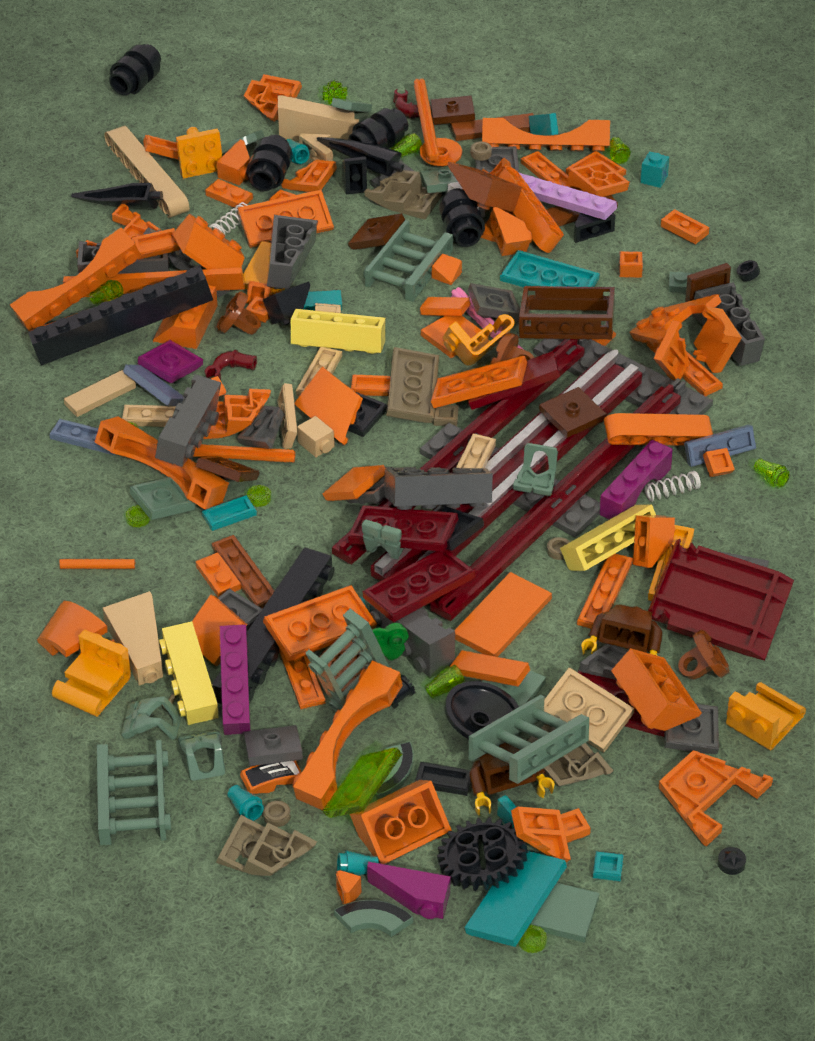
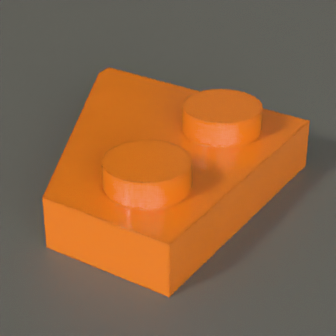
M315 160L308 164L307 167L296 172L297 177L292 180L285 178L282 188L305 192L322 190L336 171V162Z
M672 320L653 359L666 375L675 381L677 378H682L689 360L686 353L685 339L679 337L682 323Z
M516 807L511 810L518 838L548 856L563 859L566 862L571 860L560 810Z

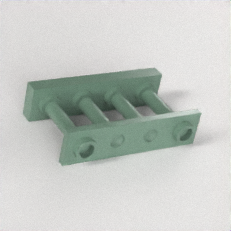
M405 220L374 260L365 267L363 272L365 286L370 287L376 279L402 287L405 291V299L413 302L432 278V265L442 253L449 256L453 251V234L445 232L439 240L434 241L410 233L409 221ZM408 241L430 248L431 251L422 253L403 245ZM399 254L421 261L420 265L413 266L392 258ZM387 266L412 275L404 279L382 271Z
M351 608L343 615L347 623L346 631L320 657L311 650L305 653L310 661L308 664L309 668L318 676L330 699L328 704L335 712L343 708L349 691L355 689L358 684L359 676L343 692L341 689L363 667L367 669L372 660L389 667L369 622ZM352 640L353 644L329 667L328 663ZM358 654L359 657L335 680L334 677Z
M539 695L470 735L468 742L469 760L474 761L488 753L509 764V780L518 784L589 741V717L580 714L566 722L545 712V696ZM541 721L556 729L549 733L535 726V724ZM525 732L538 740L530 743L516 735ZM506 742L520 749V751L513 754L498 746Z
M156 740L157 754L114 757V754L109 755L108 744L97 745L98 832L100 845H111V835L116 834V831L160 828L161 841L166 840V830H171L170 813L165 814L164 767L169 766L168 750H162L161 740ZM157 765V775L120 778L110 775V771H115V768ZM158 785V796L115 799V796L110 797V792H115V789ZM147 807L159 808V817L128 820L111 818V813H116V810Z

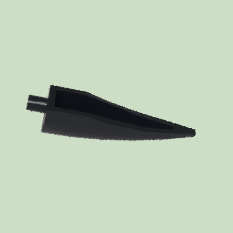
M317 137L318 142L350 158L366 157L367 168L390 177L394 170L402 172L404 169V164L399 163L401 152L355 140Z
M130 183L111 188L72 193L71 197L115 207L126 204L128 208L157 209L158 200L163 199V192L155 191L152 183Z

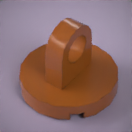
M241 291L234 295L226 306V314L220 316L216 327L219 331L225 334L232 325H235L248 334H255L261 327L258 317L244 308L248 300L247 294Z
M506 333L496 347L498 356L497 358H492L491 364L520 356H525L526 360H530L534 356L530 352L518 348L519 337L516 334Z
M702 629L694 633L693 638L697 646L685 653L679 660L678 667L682 675L689 679H697L711 670L720 678L729 674V665L719 647L713 646L709 642L712 640V637ZM697 660L696 669L688 671L687 665L689 662Z

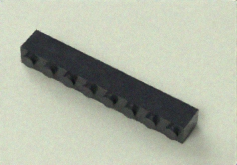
M198 267L175 277L166 278L164 281L154 285L145 286L143 289L133 293L124 294L109 302H103L88 310H82L67 318L58 319L56 322L46 326L37 327L28 333L42 366L213 301V297L201 267Z
M304 547L247 631L249 703L254 697L257 686L259 684L262 685L265 681L266 672L270 666H275L280 649L263 623L264 617L320 597L325 583L331 581L335 569L332 567L331 555ZM220 671L212 683V688L216 701L222 704Z

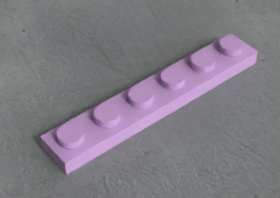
M519 173L539 201L606 220L617 209V202L614 200Z

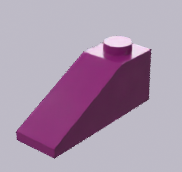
M368 862L367 879L370 884L415 914L422 915L427 919L444 918L450 896L451 876Z

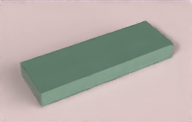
M333 98L331 104L332 107L349 111L369 113L372 109V104L347 99Z

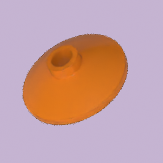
M436 138L439 151L438 161L433 160L430 162L427 159L425 143L420 148L421 158L426 163L434 166H447L448 162L456 163L462 156L461 146L456 141L447 138Z

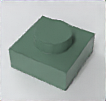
M670 272L669 292L686 293L687 276L692 273Z

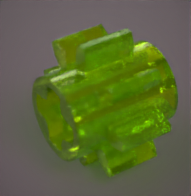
M333 80L328 82L327 86H323L322 99L327 100L329 105L332 104L333 98L347 99V87H342L340 81Z

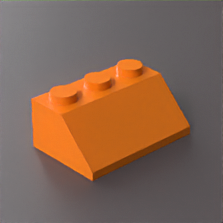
M188 214L174 231L173 236L182 252L206 269L242 268L245 258L241 252L242 247L233 239L231 241L225 239V235L219 229L214 228L212 230L208 227V223L200 216L195 218Z
M208 285L213 301L163 319L153 342L165 343L171 340L181 347L197 349L218 306L216 286Z
M630 648L611 670L617 679V685L626 692L629 697V703L637 709L641 715V721L650 729L655 728L666 731L702 714L664 657Z
M418 780L350 813L359 838L371 854L378 857L379 864H386L446 834L448 831H452L431 780Z

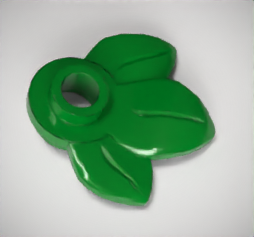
M392 623L386 626L385 629H372L384 656L389 661L395 660L403 654L405 650L404 643L408 640L409 634L402 624Z

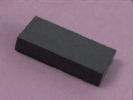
M420 762L415 782L418 780H431L436 791L468 796L471 785L470 770Z

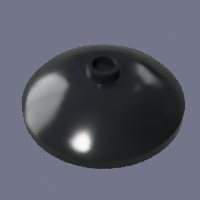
M468 681L456 685L448 693L444 705L449 723L459 734L467 739L473 733L519 707L507 692L495 685L480 681Z

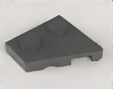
M264 406L253 423L245 428L237 437L239 443L244 446L271 449L284 416L281 408Z
M605 644L580 662L579 671L617 680L611 670L628 651L619 646Z

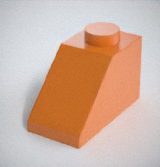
M240 139L217 161L218 178L236 185H240L249 179L246 170L250 157L244 140Z
M494 207L489 223L501 256L515 254L517 250L527 252L529 244L532 242V235L530 230H527L525 222L498 207Z
M636 515L633 565L652 568L673 544L675 533L674 517Z

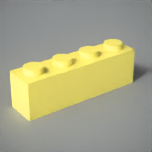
M295 309L291 318V344H297L302 347L317 346L343 349L345 351H365L370 354L381 353L385 344V318Z
M652 504L634 505L561 547L560 550L568 569L571 571H586L634 543L636 515H656Z
M193 622L162 628L163 639L159 640L162 655L167 654L168 660H165L168 675L173 674L174 680L171 681L174 696L179 695L180 701L177 702L180 717L185 716L188 725L219 718L218 704Z

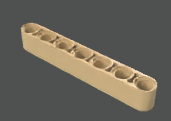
M126 126L104 133L107 146L112 147L110 149L117 157L121 158L120 161L127 169H130L129 172L136 180L139 179V183H152L155 191L163 192V199L158 200V206L165 214L169 215L167 216L168 218L189 211V202L185 194L150 153L145 151L144 146Z

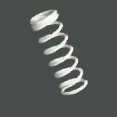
M244 202L239 203V205L231 209L230 212L226 213L225 216H222L220 220H217L215 224H211L209 227L211 229L212 227L217 228L226 235V230L221 223L223 222L229 228V231L226 232L230 233L231 226L228 224L227 218L234 225L231 229H235V224H241L237 208L242 207V204L246 206L247 204ZM232 214L238 219L239 223L233 220Z
M691 471L688 472L687 476L681 474L679 478L673 476L671 480L666 478L664 482L658 480L656 484L653 482L647 483L645 485L646 496L649 501H654V492L651 485H654L657 498L660 500L661 493L657 486L658 483H662L665 497L668 498L669 492L665 485L667 480L670 481L673 495L676 496L677 491L673 483L674 478L678 480L681 493H684V486L681 481L682 476L686 478V485L689 491L692 490V486L693 489L697 490L701 486L698 473Z

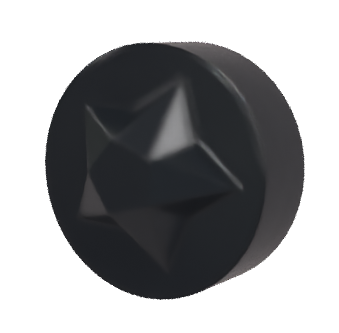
M748 260L738 266L737 274L742 281H751L760 274V268L756 261Z
M727 847L720 851L718 867L722 872L736 875L745 869L746 855L742 850L735 847Z

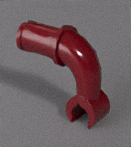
M396 89L393 100L396 109L400 110L409 119L411 117L420 118L418 106L412 104V102L407 103L408 91L405 89V93L401 94Z
M238 350L221 353L212 365L206 367L205 377L218 376L221 380V371L226 366L255 370L257 356L238 352Z

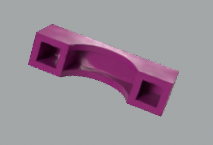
M651 440L601 494L600 515L610 520L633 507L642 489L650 480L655 482L662 480L671 470L673 449Z
M246 625L220 626L224 735L244 734L246 731H251Z

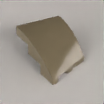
M407 170L397 171L390 177L380 181V186L373 190L368 188L364 191L367 198L380 206L420 219L428 217L443 195L442 192L427 193L426 188L422 186L420 173Z
M547 724L541 727V729L549 733L556 729ZM530 736L526 741L533 743L538 739ZM584 743L544 767L546 772L544 776L551 778L554 784L559 787L591 779L602 774H611L614 770L598 752L594 753Z
M240 815L216 863L251 875L271 876L314 848L317 841L294 830L293 834H290L268 822L264 827ZM240 855L243 858H248L245 866L235 861Z

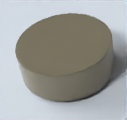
M480 141L472 144L471 157L473 159L484 161L492 156V146L489 143Z
M562 537L551 539L547 543V554L553 559L563 560L564 557L560 548L570 543V541Z
M283 801L268 803L263 810L264 821L276 827L287 824L291 818L290 807Z

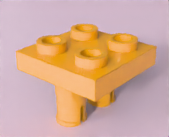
M190 127L186 132L187 135L176 137L180 173L183 179L217 172V161L222 157L220 132L218 129L199 132L196 127Z

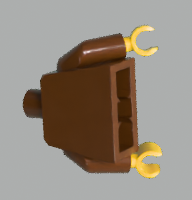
M619 604L610 611L596 616L588 634L590 639L584 640L581 646L583 655L587 649H592L591 654L597 651L596 642L599 640V642L623 648H631L642 652L648 651L649 654L658 656L657 654L660 653L662 630L652 620V612L642 610L638 606L629 607Z
M506 742L498 746L513 754L520 751V749ZM488 753L482 755L473 763L469 773L473 794L477 796L475 812L479 816L480 806L488 807L489 814L491 813V800L485 796V793L491 795L538 780L536 792L538 796L544 798V787L548 788L552 794L555 785L554 781L544 776L546 772L543 768L517 784L509 780V764Z

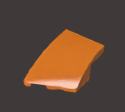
M264 74L261 81L251 80L244 98L270 120L276 121L278 120V96L296 98L302 85L300 81Z
M322 366L294 404L310 418L317 416L334 430V438L343 445H346L348 441L346 437L350 424H354L356 413L360 408L363 398Z
M249 389L248 396L224 395V402L218 401L216 412H219L217 424L211 426L209 435L207 437L204 436L203 439L227 437L250 426L270 397L271 390Z
M63 601L38 637L37 642L52 656L61 652L65 657H68L80 649L78 636L84 629L102 636L108 632L107 625L84 607L70 601Z

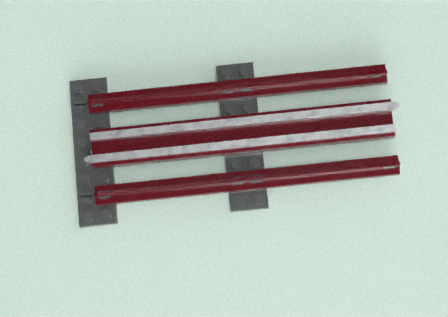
M543 339L533 349V354L537 356L553 351L560 376L566 371L578 376L559 395L579 387L606 413V416L623 400L639 407L632 414L703 415L713 406L712 399L686 387L685 381L681 382L679 378L674 381L618 353V350H612L591 339ZM557 379L494 402L464 430L448 423L420 448V454L430 459L420 469L428 472L431 467L448 469V473H453V468L457 467L472 434L493 438ZM539 412L500 449L495 447L485 468L493 473L492 503H484L482 507L470 506V503L460 504V507L453 508L483 518L484 527L450 552L457 556L510 505L514 504L527 511V513L469 566L475 571V578L430 603V610L451 622L552 525L576 538L600 515V502L585 495V493L636 445L609 444L608 438H606L561 481L554 478L551 496L534 494L533 491L527 493L513 489V483L517 479V475L524 463L526 443L557 448L558 462L596 425L566 438ZM537 451L533 455L530 467L536 474L543 473L549 469L548 457L543 451ZM387 498L378 505V507L397 508ZM445 504L437 505L436 508H434L431 511L439 512L446 506ZM349 531L332 546V554L352 565L367 550L365 545L349 544ZM404 548L398 560L392 559L386 551L371 565V576L382 581L435 551Z

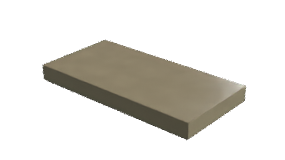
M394 347L386 416L433 423L435 408L431 404V399L437 383L439 355Z

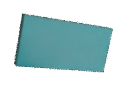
M517 250L500 275V281L523 288L524 286L594 287L600 278V273Z
M528 851L526 853L527 861L523 862L524 869H517V877L509 875V883H505L502 880L499 881V888L492 885L464 927L466 934L516 947L567 868L566 861Z

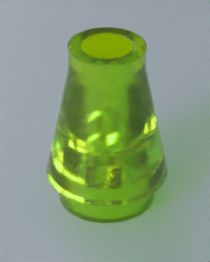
M408 133L391 149L401 152V157L419 152L422 142L416 133Z
M619 137L612 138L610 140L611 160L618 164L627 162L631 155L630 148Z
M108 280L90 293V300L93 304H99L117 299L123 295V287L116 280Z
M762 458L758 459L754 464V471L759 473L772 487L777 486L781 488L789 480L790 473L784 465L769 462Z
M456 665L446 666L424 687L430 697L434 699L439 695L450 692L456 685L465 682V679Z

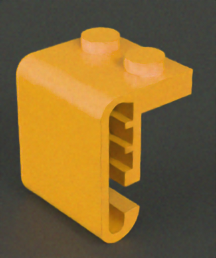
M506 314L500 315L493 325L490 323L473 338H470L455 321L442 338L444 340L443 343L450 352L454 351L465 365L471 366L496 347L501 338L511 331L514 326V319ZM502 331L491 341L488 339L492 332Z
M84 629L78 636L81 654L64 672L65 677L69 680L66 683L57 680L52 690V697L98 717L131 677L128 648Z
M759 682L756 685V690L758 691L756 695L749 692L746 696H743L735 691L729 697L726 725L771 751L804 717L806 708Z

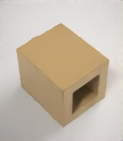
M317 416L297 426L298 443L313 456L318 457L323 453H328L334 447V430Z

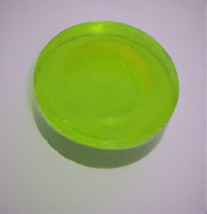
M256 485L249 488L247 497L253 506L263 507L271 501V490L266 486Z
M139 505L132 506L126 511V522L132 527H143L150 522V518Z
M529 925L518 942L520 948L528 953L542 951L547 942L546 932L539 926Z

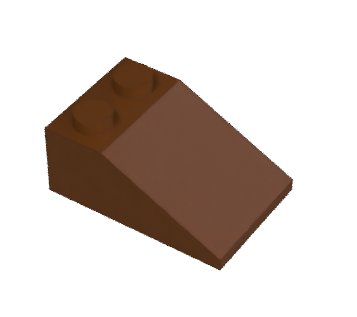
M448 162L449 169L469 199L478 202V207L490 210V207L492 209L498 207L503 211L514 212L522 189L521 186L477 168Z

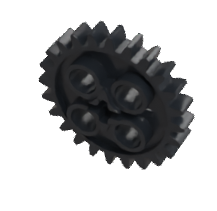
M491 817L485 823H482L480 818H477L476 824L466 821L467 827L464 828L457 825V832L448 831L449 839L443 838L441 840L442 846L438 847L439 854L437 859L441 874L451 876L453 886L461 883L462 889L465 890L469 885H472L473 891H476L479 886H483L484 890L487 891L490 884L499 888V881L501 880L509 883V875L517 877V869H524L523 862L527 861L526 853H528L526 842L516 836L515 828L512 829L511 822L503 825L502 819H499L492 823ZM480 838H483L484 843V856L486 860L485 870H482L481 854L479 848Z

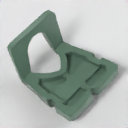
M526 443L524 463L517 475V479L513 483V489L527 493L533 491L534 494L551 496L557 466V448ZM537 451H543L548 457L549 469L540 474L533 472L530 467L533 455Z
M365 519L362 523V532L366 550L373 553L379 546H382L392 559L398 560L404 548H400L401 542H399L402 531Z
M165 697L147 698L140 700V702L128 704L126 720L124 721L121 735L128 739L137 733L140 734L158 726L171 740L177 738L181 720L179 710ZM163 704L172 716L173 726L161 718H153L150 715Z
M218 730L201 732L199 735L195 733L179 736L178 745L186 754L189 778L191 780H200L225 774L221 736ZM200 748L214 749V766L208 772H203L198 768L194 752Z

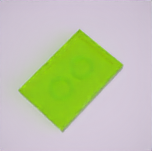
M396 747L361 755L323 809V813L327 817L332 818L364 811L402 756L400 750Z

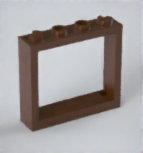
M524 286L519 314V338L612 340L615 287ZM528 291H535V295H529L528 297ZM604 292H610V296H603ZM596 310L607 311V314H532L530 311ZM601 321H606V325H601Z

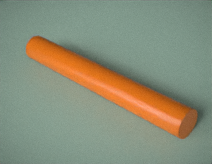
M60 559V569H135V559Z

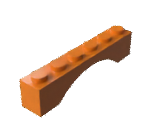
M483 118L482 142H487L492 147L516 146L517 150H520V147H529V150L540 151L541 147H550V151H562V147L571 148V151H584V148H592L593 152H604L605 148L610 146V120H588L570 132L560 135L543 136L522 131L504 118Z
M119 228L103 239L94 259L77 276L51 289L27 292L11 303L10 306L17 318L30 332L60 315L88 293L96 290L101 284L116 276L121 270L139 259L141 254L133 240L122 228Z
M119 416L100 422L95 439L96 444L113 454L137 460L162 472L167 477H171L180 486L187 499L205 510L220 505L223 502L229 482L210 471L196 467L197 463L190 459L185 462L183 467L156 459L158 440Z
M373 660L367 669L364 668L355 689L349 691L346 703L341 710L339 709L335 713L333 724L328 731L326 730L322 734L316 751L311 752L308 756L306 767L302 773L296 775L293 781L296 799L320 810H326L338 791L336 765L345 740L362 721L392 704L403 686L399 671Z

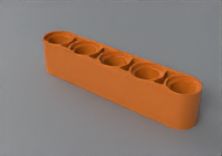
M505 166L498 177L522 187L513 212L514 215L525 222L526 228L530 230L535 244L544 252L550 253L564 236L563 232L518 171L510 166Z
M615 413L604 418L608 442L612 445H647L651 440H654L663 445L684 446V442L713 435L710 418L707 415Z

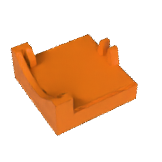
M599 161L571 168L566 186H576L582 189L583 192L605 197L627 191L630 182L607 163Z
M706 306L702 314L707 318V321L693 343L697 350H694L693 355L696 356V360L706 362L711 372L720 373L742 337L723 309Z

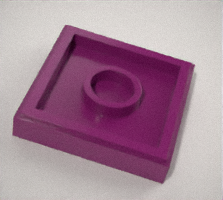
M169 340L139 356L138 364L169 383H173L201 367L203 359Z

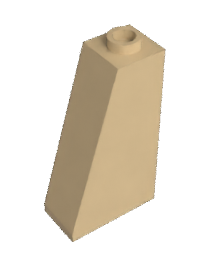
M282 95L278 96L279 135L286 140L299 141V135L302 133L332 135V138L348 139L349 135L352 134L354 125L359 122V119H354V111Z
M149 591L103 607L104 623L107 625L112 638L116 643H120L128 648L130 670L138 685L153 683L162 678V662L151 592Z

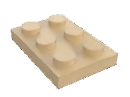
M571 668L567 669L544 700V711L553 716L557 714L560 719L566 722L580 714L589 717V741L587 743L603 753L635 713L633 707Z

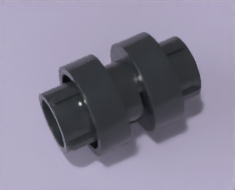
M149 44L131 47L123 57L111 66L109 83L116 93L126 96L130 93L135 95L140 92L160 72L161 55L159 51Z
M383 108L372 114L370 118H365L355 124L348 140L392 148L403 141L405 132L409 127L407 118L398 109L393 108L390 110Z
M270 135L258 141L246 170L252 186L257 190L269 191L283 183L293 158L292 149L284 137Z
M460 188L452 189L445 194L440 202L439 212L446 233L453 234V243L462 247H470L480 240L485 231V222L480 212V207L477 206L478 202L469 199L465 191Z

